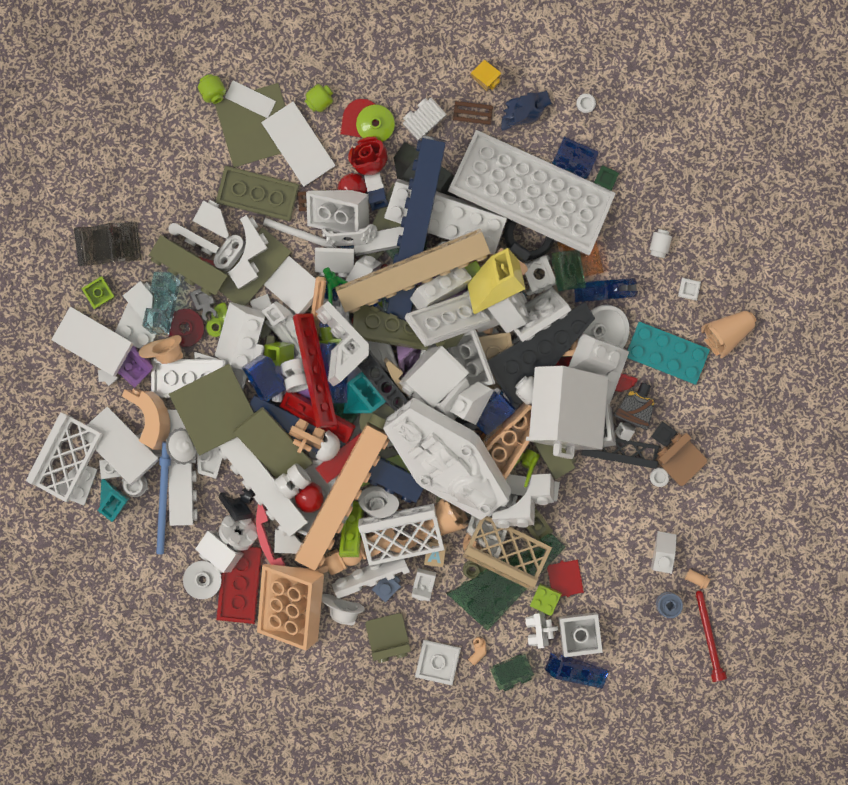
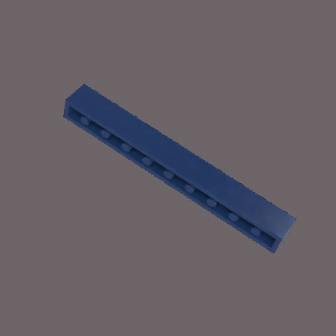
M423 136L422 140L418 139L416 151L419 152V157L414 159L412 170L416 172L415 177L410 178L408 189L412 191L411 196L406 198L404 208L408 209L407 216L402 217L401 227L404 230L403 235L398 237L397 246L400 247L399 254L395 253L393 264L424 251L447 140ZM414 284L415 287L410 290L404 291L402 289L397 291L395 296L386 298L385 302L389 303L388 309L383 310V312L389 315L391 313L397 316V318L406 321L405 316L411 312L413 306L410 298L415 292L417 284Z
M257 394L253 396L250 402L254 413L261 407H264L288 434L292 426H295L298 420L301 419ZM309 423L305 432L312 435L316 427ZM340 441V448H341L342 446L345 445V443H343L342 441ZM311 446V447H312L311 450L314 451V452H316V454H317V452L319 451V449H317V448ZM381 456L375 467L372 465L369 471L371 473L368 480L370 484L375 486L380 484L385 487L384 490L393 495L396 492L402 495L401 499L408 503H412V501L417 503L424 489L415 481L409 470Z

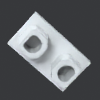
M543 612L526 617L527 628L536 627V634L528 635L529 645L538 646V649L549 646L548 639L554 638L553 631H557L558 626H552V620H546L545 613Z

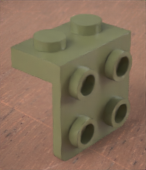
M401 613L366 621L365 626L373 661L378 660V663L389 661V657L392 656L397 658L408 656L411 648Z

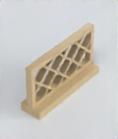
M486 516L479 520L462 557L532 590L537 583V579L552 547L511 527L497 529L492 518ZM484 520L492 524L494 531L484 534L482 529ZM502 530L508 531L511 539L501 542L498 532ZM495 533L498 544L489 546L485 536ZM482 537L486 548L479 550L473 547L475 539ZM520 538L526 540L528 548L518 550L515 540ZM512 542L516 552L506 555L503 544ZM500 546L503 556L499 558L493 557L490 551L491 548ZM541 547L545 549L544 556L536 559L533 548ZM530 550L533 560L523 563L520 553ZM517 554L520 565L514 567L509 564L507 557ZM535 564L537 571L534 576L527 573L525 565Z

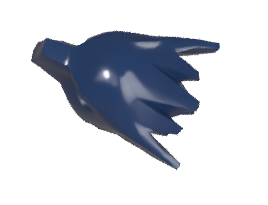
M547 90L539 93L529 92L527 95L505 102L507 109L503 110L506 115L502 117V131L512 126L528 125L538 121L544 109L552 104Z

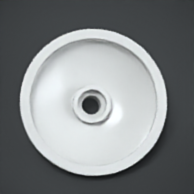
M601 305L592 309L591 312L595 320L583 333L623 349L629 336V322L623 311L612 305Z

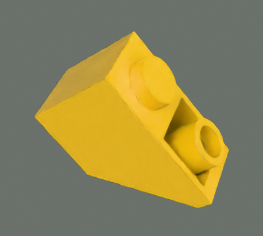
M483 60L470 74L485 91L489 88L491 90L495 89L501 81V72L486 60Z

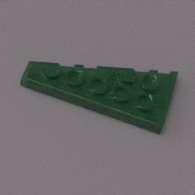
M551 533L538 540L552 547L541 573L565 548ZM541 547L533 548L536 559L544 556L545 549ZM530 550L520 553L523 563L533 560ZM517 554L508 558L510 565L514 567L520 565ZM535 564L525 565L527 573L534 576L537 571ZM486 569L479 573L477 577L470 581H465L461 586L454 590L451 589L446 594L488 631L527 588Z

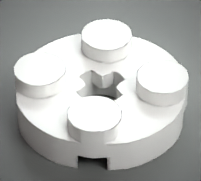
M228 515L223 519L219 527V536L223 543L233 546L232 549L238 551L249 549L258 537L257 528L251 521V518L234 521L231 515ZM237 529L241 531V535H239L238 532H235V530Z

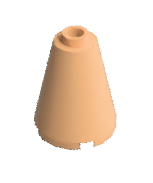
M742 311L706 323L701 327V332H705L708 339L704 340L710 350L716 356L720 354L722 359L756 326V318L753 313Z
M444 499L435 504L441 536L465 529L468 524H465L468 518L464 510ZM433 519L424 521L422 526L431 531L434 526ZM419 529L415 536L424 541L428 534Z

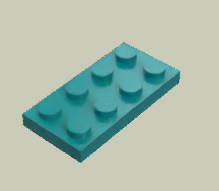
M638 321L627 349L629 351L627 358L696 385L710 349Z

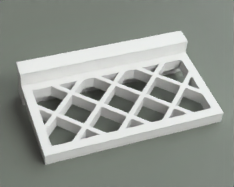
M60 412L26 481L68 503L103 434L74 419V417ZM72 423L78 425L79 433L71 436L69 429ZM90 432L95 434L93 442L87 444L84 435ZM81 436L83 446L74 448L72 439ZM69 441L71 450L62 453V443ZM84 449L86 456L84 460L78 461L76 451ZM72 453L74 463L66 466L63 456ZM60 458L62 467L54 470L52 463L54 459ZM75 466L77 473L75 477L69 479L67 469ZM63 471L65 480L57 483L55 473ZM51 475L53 485H43L44 478ZM67 484L68 491L65 496L60 494L58 486Z
M434 503L396 511L393 515L386 518L372 516L359 519L358 528L362 536L369 566L444 550ZM433 519L434 526L431 531L422 526L424 521ZM412 524L417 528L411 535L403 530L405 525ZM389 528L398 531L393 539L384 534ZM419 529L428 534L423 542L414 537ZM374 532L379 536L373 543L367 539L366 533ZM400 533L409 538L405 545L395 541ZM432 536L438 540L439 546L431 547L426 542ZM381 537L390 542L386 550L377 545ZM412 540L421 545L418 550L412 551L407 548ZM393 544L402 549L399 554L394 555L389 552ZM374 548L383 552L380 558L372 559L371 552Z

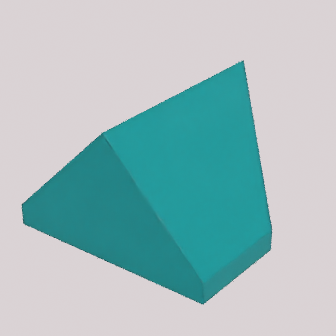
M360 372L347 383L343 413H373L386 403L363 372Z
M101 479L100 507L97 511L113 522L130 498L106 479Z

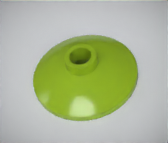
M370 105L359 113L356 126L362 138L377 137L378 140L384 142L392 135L395 121L392 113L386 107ZM373 120L379 121V125L377 127H374L372 125Z

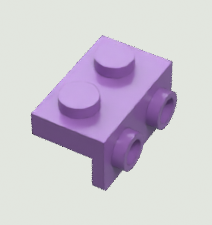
M133 345L118 373L135 388L151 372L153 366L148 358L139 356L136 347Z

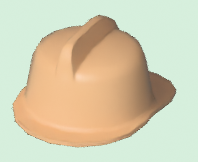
M179 335L150 342L139 350V356L142 358L155 357L162 364L180 360L183 358L180 347L182 338Z

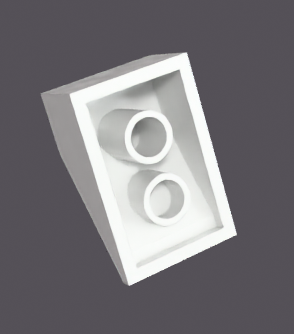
M353 190L306 192L307 226L318 229L324 228L335 233L358 232L359 229H364L369 225L368 194Z

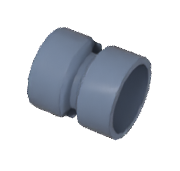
M665 591L657 597L656 608L662 616L675 618L681 613L683 603L675 593Z

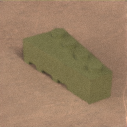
M163 234L160 235L149 254L152 257V262L159 266L161 264L168 267L167 271L176 276L181 274L185 277V282L192 286L196 283L202 287L201 291L209 296L217 294L228 274L207 261L201 260L194 253L186 251L178 243L168 240Z

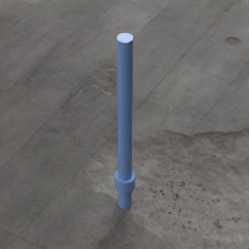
M166 441L162 442V456L159 458L161 475L156 554H164L168 471L171 465V458L166 450Z

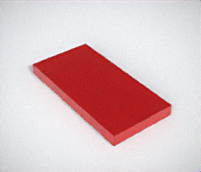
M251 546L249 549L241 551L243 556L231 572L221 573L222 581L219 589L216 620L255 624L262 548Z

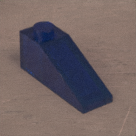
M556 653L550 654L545 671L554 679L603 689L609 673L608 670Z

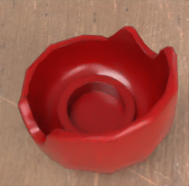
M349 173L340 179L337 190H353L366 194L367 187L365 179L360 174Z
M311 482L304 489L299 488V493L295 495L297 507L305 513L318 511L324 502L322 488L314 482Z

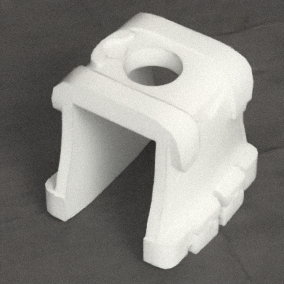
M548 255L532 259V261L528 260L524 263L528 268L525 276L530 286L529 289L525 290L527 295L540 293L559 283L558 277L555 278L548 262L550 260ZM537 268H541L545 272V276L541 280L536 279L533 275Z

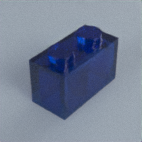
M259 355L244 365L242 369L260 400L267 402L286 388L283 385V377L276 373L274 369L275 364L270 357Z

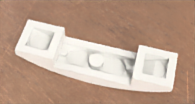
M274 302L264 308L262 312L272 326L279 325L299 352L296 358L302 359L293 321L294 315L278 302Z

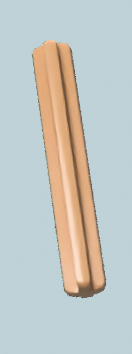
M319 276L315 280L311 310L318 338L321 321L318 319V314L315 311L323 305L326 289V278Z

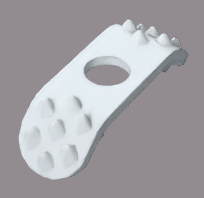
M370 224L364 229H359L358 232L335 234L333 231L327 232L323 228L322 236L326 237V242H330L331 246L362 245L371 242L376 237L377 227ZM344 237H350V238H352L353 240H352V241H346V240H344L343 238H344Z

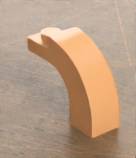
M133 388V390L124 389L122 397L136 404L144 414L145 426L139 442L153 450H162V442L166 441L170 433V417L164 402L153 391H141L137 388Z

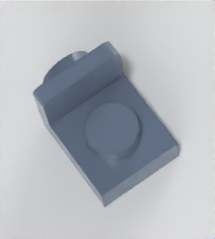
M396 575L395 578L390 580L383 578L372 590L386 603L401 588L399 584L401 580Z

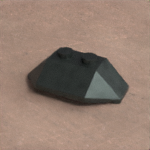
M406 142L403 143L393 158L397 179L410 182V178L415 177L416 171L412 170L414 159L419 157V152ZM442 166L436 191L459 198V196L448 192L455 176Z

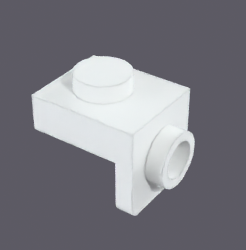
M418 568L411 597L420 601H430L436 572Z

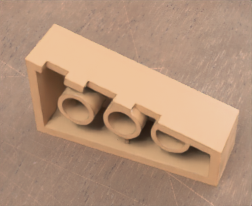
M523 403L484 442L485 447L505 480L530 442L526 441V437H529L532 404L527 405Z

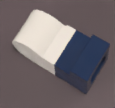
M380 172L369 176L364 175L368 200L372 210L388 207V198Z

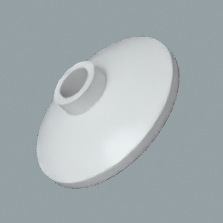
M197 561L186 569L183 576V585L187 593L192 597L208 599L214 596L220 589L221 574L213 568L214 565L212 563ZM201 576L206 577L205 583L199 581Z

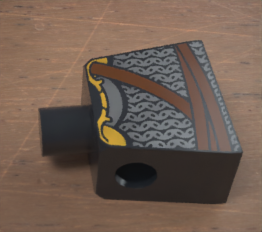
M641 382L637 392L628 390L613 416L648 430L655 400L648 397L652 386Z

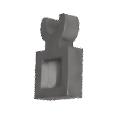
M201 288L190 293L197 311L203 310L202 317L206 322H209L207 318L209 313H213V316L218 318L217 311L211 307L216 304L212 294L211 296L201 291Z

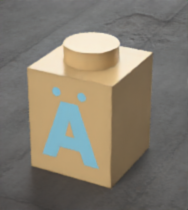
M435 538L427 541V544L431 547L439 546L438 540ZM443 543V551L425 554L424 565L443 567L446 543Z

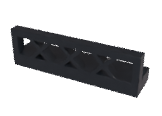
M615 438L618 449L612 453L607 452L604 447L603 451H580L582 456L657 469L658 461L655 459L658 456L659 446ZM617 442L624 443V445L620 447ZM628 444L633 445L637 451L631 456L625 455L622 450ZM636 446H641L643 448L638 450ZM646 448L654 449L653 460L645 459L640 452ZM620 450L623 455L616 454V452Z

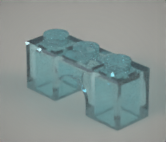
M154 272L150 290L154 293L155 297L154 307L146 308L142 324L151 334L169 335L180 286V280L172 273Z

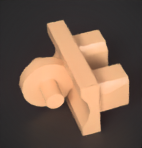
M299 419L295 426H292L289 435L297 438L294 439L292 444L298 446L297 452L301 453L302 449L310 452L311 446L320 450L321 442H324L325 431L316 427L311 435L305 432L309 423Z

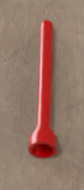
M699 590L696 592V599L713 666L711 679L712 682L727 679L726 671H723V668L720 667L704 595Z

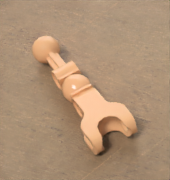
M393 528L387 529L384 533L392 539L396 535ZM374 532L366 534L367 539L373 543L379 536ZM398 536L395 541L405 545L409 538ZM362 537L359 557H340L339 550L336 549L324 555L326 559L321 567L318 566L315 571L322 574L329 572L330 575H334L346 569V565L355 566L362 558L364 560L367 559ZM382 537L377 543L378 546L385 550L390 544L388 540ZM412 540L407 548L414 547L417 542ZM393 544L389 550L400 553L402 549ZM374 548L371 552V557L381 553V551Z

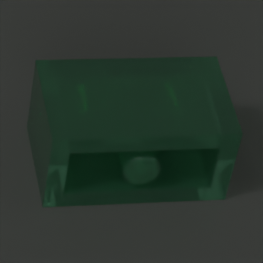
M525 652L489 667L499 691L502 689L508 691L514 688L513 684L520 681L521 684L532 680L531 677L534 676Z

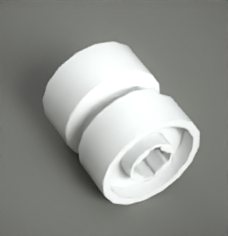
M301 358L292 359L281 364L282 374L286 377L284 382L287 392L293 393L308 389Z
M297 463L287 470V474L283 473L275 479L276 486L288 499L298 494L299 488L304 489L311 483L307 472Z

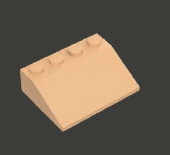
M262 565L257 633L303 650H308L318 642L324 574L308 568Z

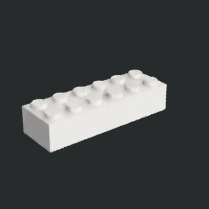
M397 179L384 217L385 219L401 224L402 217L407 216L408 209L404 207L406 198L411 196L412 190L408 189L409 182ZM436 191L428 233L453 240L481 229L490 254L495 255L507 218L479 205Z

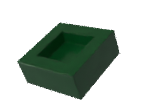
M602 165L594 183L612 191L619 173Z

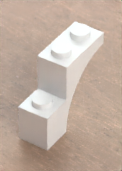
M247 215L240 219L246 235L245 250L238 264L228 272L239 290L259 278L257 273L260 271L254 262L250 264L249 261L267 250L266 244L269 243L263 233L259 235L256 228L259 226L254 218L251 217L249 219Z
M532 475L527 492L516 504L505 510L492 512V520L496 527L505 529L509 528V526L524 528L528 527V525H534L535 504L547 505L548 503H554L555 481L552 475Z

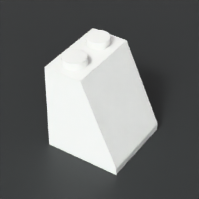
M438 346L425 351L401 379L399 384L407 395H412L417 400L434 408L469 372L443 346Z

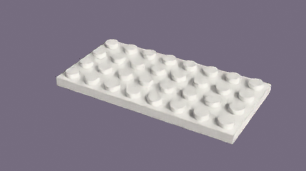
M478 130L475 131L448 190L450 193L587 255H590L616 194Z

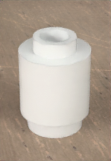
M658 229V233H653L649 249L651 250L650 255L665 258L669 252L672 240L669 231Z

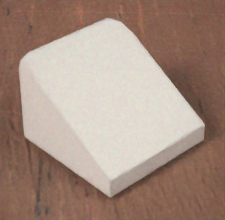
M268 294L250 301L252 308L260 311L272 304Z

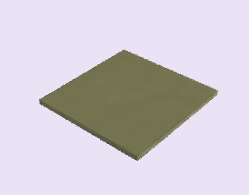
M278 83L254 90L276 101L269 117L285 107ZM227 98L215 104L233 167L281 154L261 123L267 119L266 117Z
M230 364L169 393L199 456L236 438L237 436L233 433V430L254 414Z

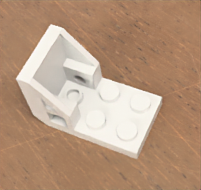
M327 301L315 312L323 324L327 323L330 326L331 333L336 338L342 339L331 350L328 381L332 386H335L369 355V344L334 306Z

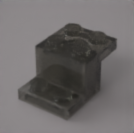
M137 222L108 223L92 227L74 228L79 267L142 260Z

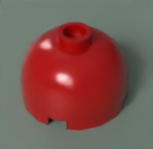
M366 137L357 142L358 145L355 148L352 147L349 151L348 159L350 164L360 174L366 176L377 174L387 163L388 154L386 147L377 137Z

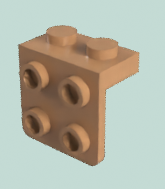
M687 433L675 435L671 439L673 443L668 447L664 446L657 453L659 456L655 459L679 486L685 485L707 463L706 457L690 442L691 437Z

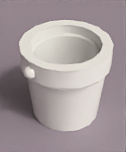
M144 475L132 486L122 479L123 489L131 497L141 496L149 489Z

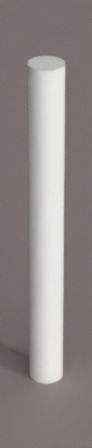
M268 218L264 220L263 225L327 248L337 247L331 246L330 242H326V239Z

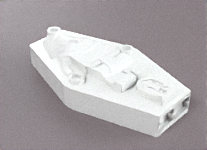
M412 398L387 417L383 429L411 475L422 488L480 520L486 516H491L492 512H495L500 506L504 507L509 502L511 488L481 438L474 431L416 398Z

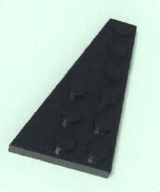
M585 301L571 309L564 318L557 319L551 323L549 328L537 332L532 339L525 340L524 342L519 340L487 360L492 374L511 405L515 408V411L523 402L515 393L517 389L515 387L516 384L525 376L527 378L530 376L534 377L535 367L555 366L577 338L595 320Z

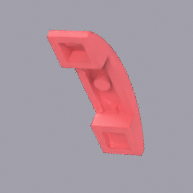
M258 504L256 528L261 548L271 565L286 566L283 556L274 557L263 525L264 522L270 519L266 514L265 505L262 504L260 506Z

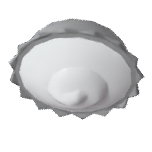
M179 428L169 433V437L166 439V450L169 457L177 464L183 465L191 464L193 460H196L198 452L187 430Z

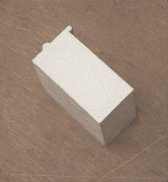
M566 366L535 367L529 437H526V441L554 446L553 455L567 459H573L575 450H602L608 376ZM562 448L567 449L566 454L562 453Z

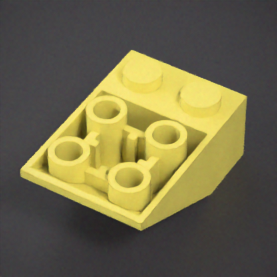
M508 248L491 256L467 284L474 314L525 290L519 260Z

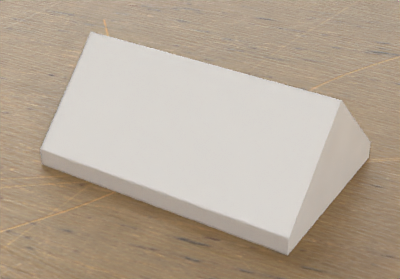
M476 329L464 333L457 346L448 348L449 353L469 372L465 377L468 380L469 386L476 382H480L485 386L494 384L495 381Z

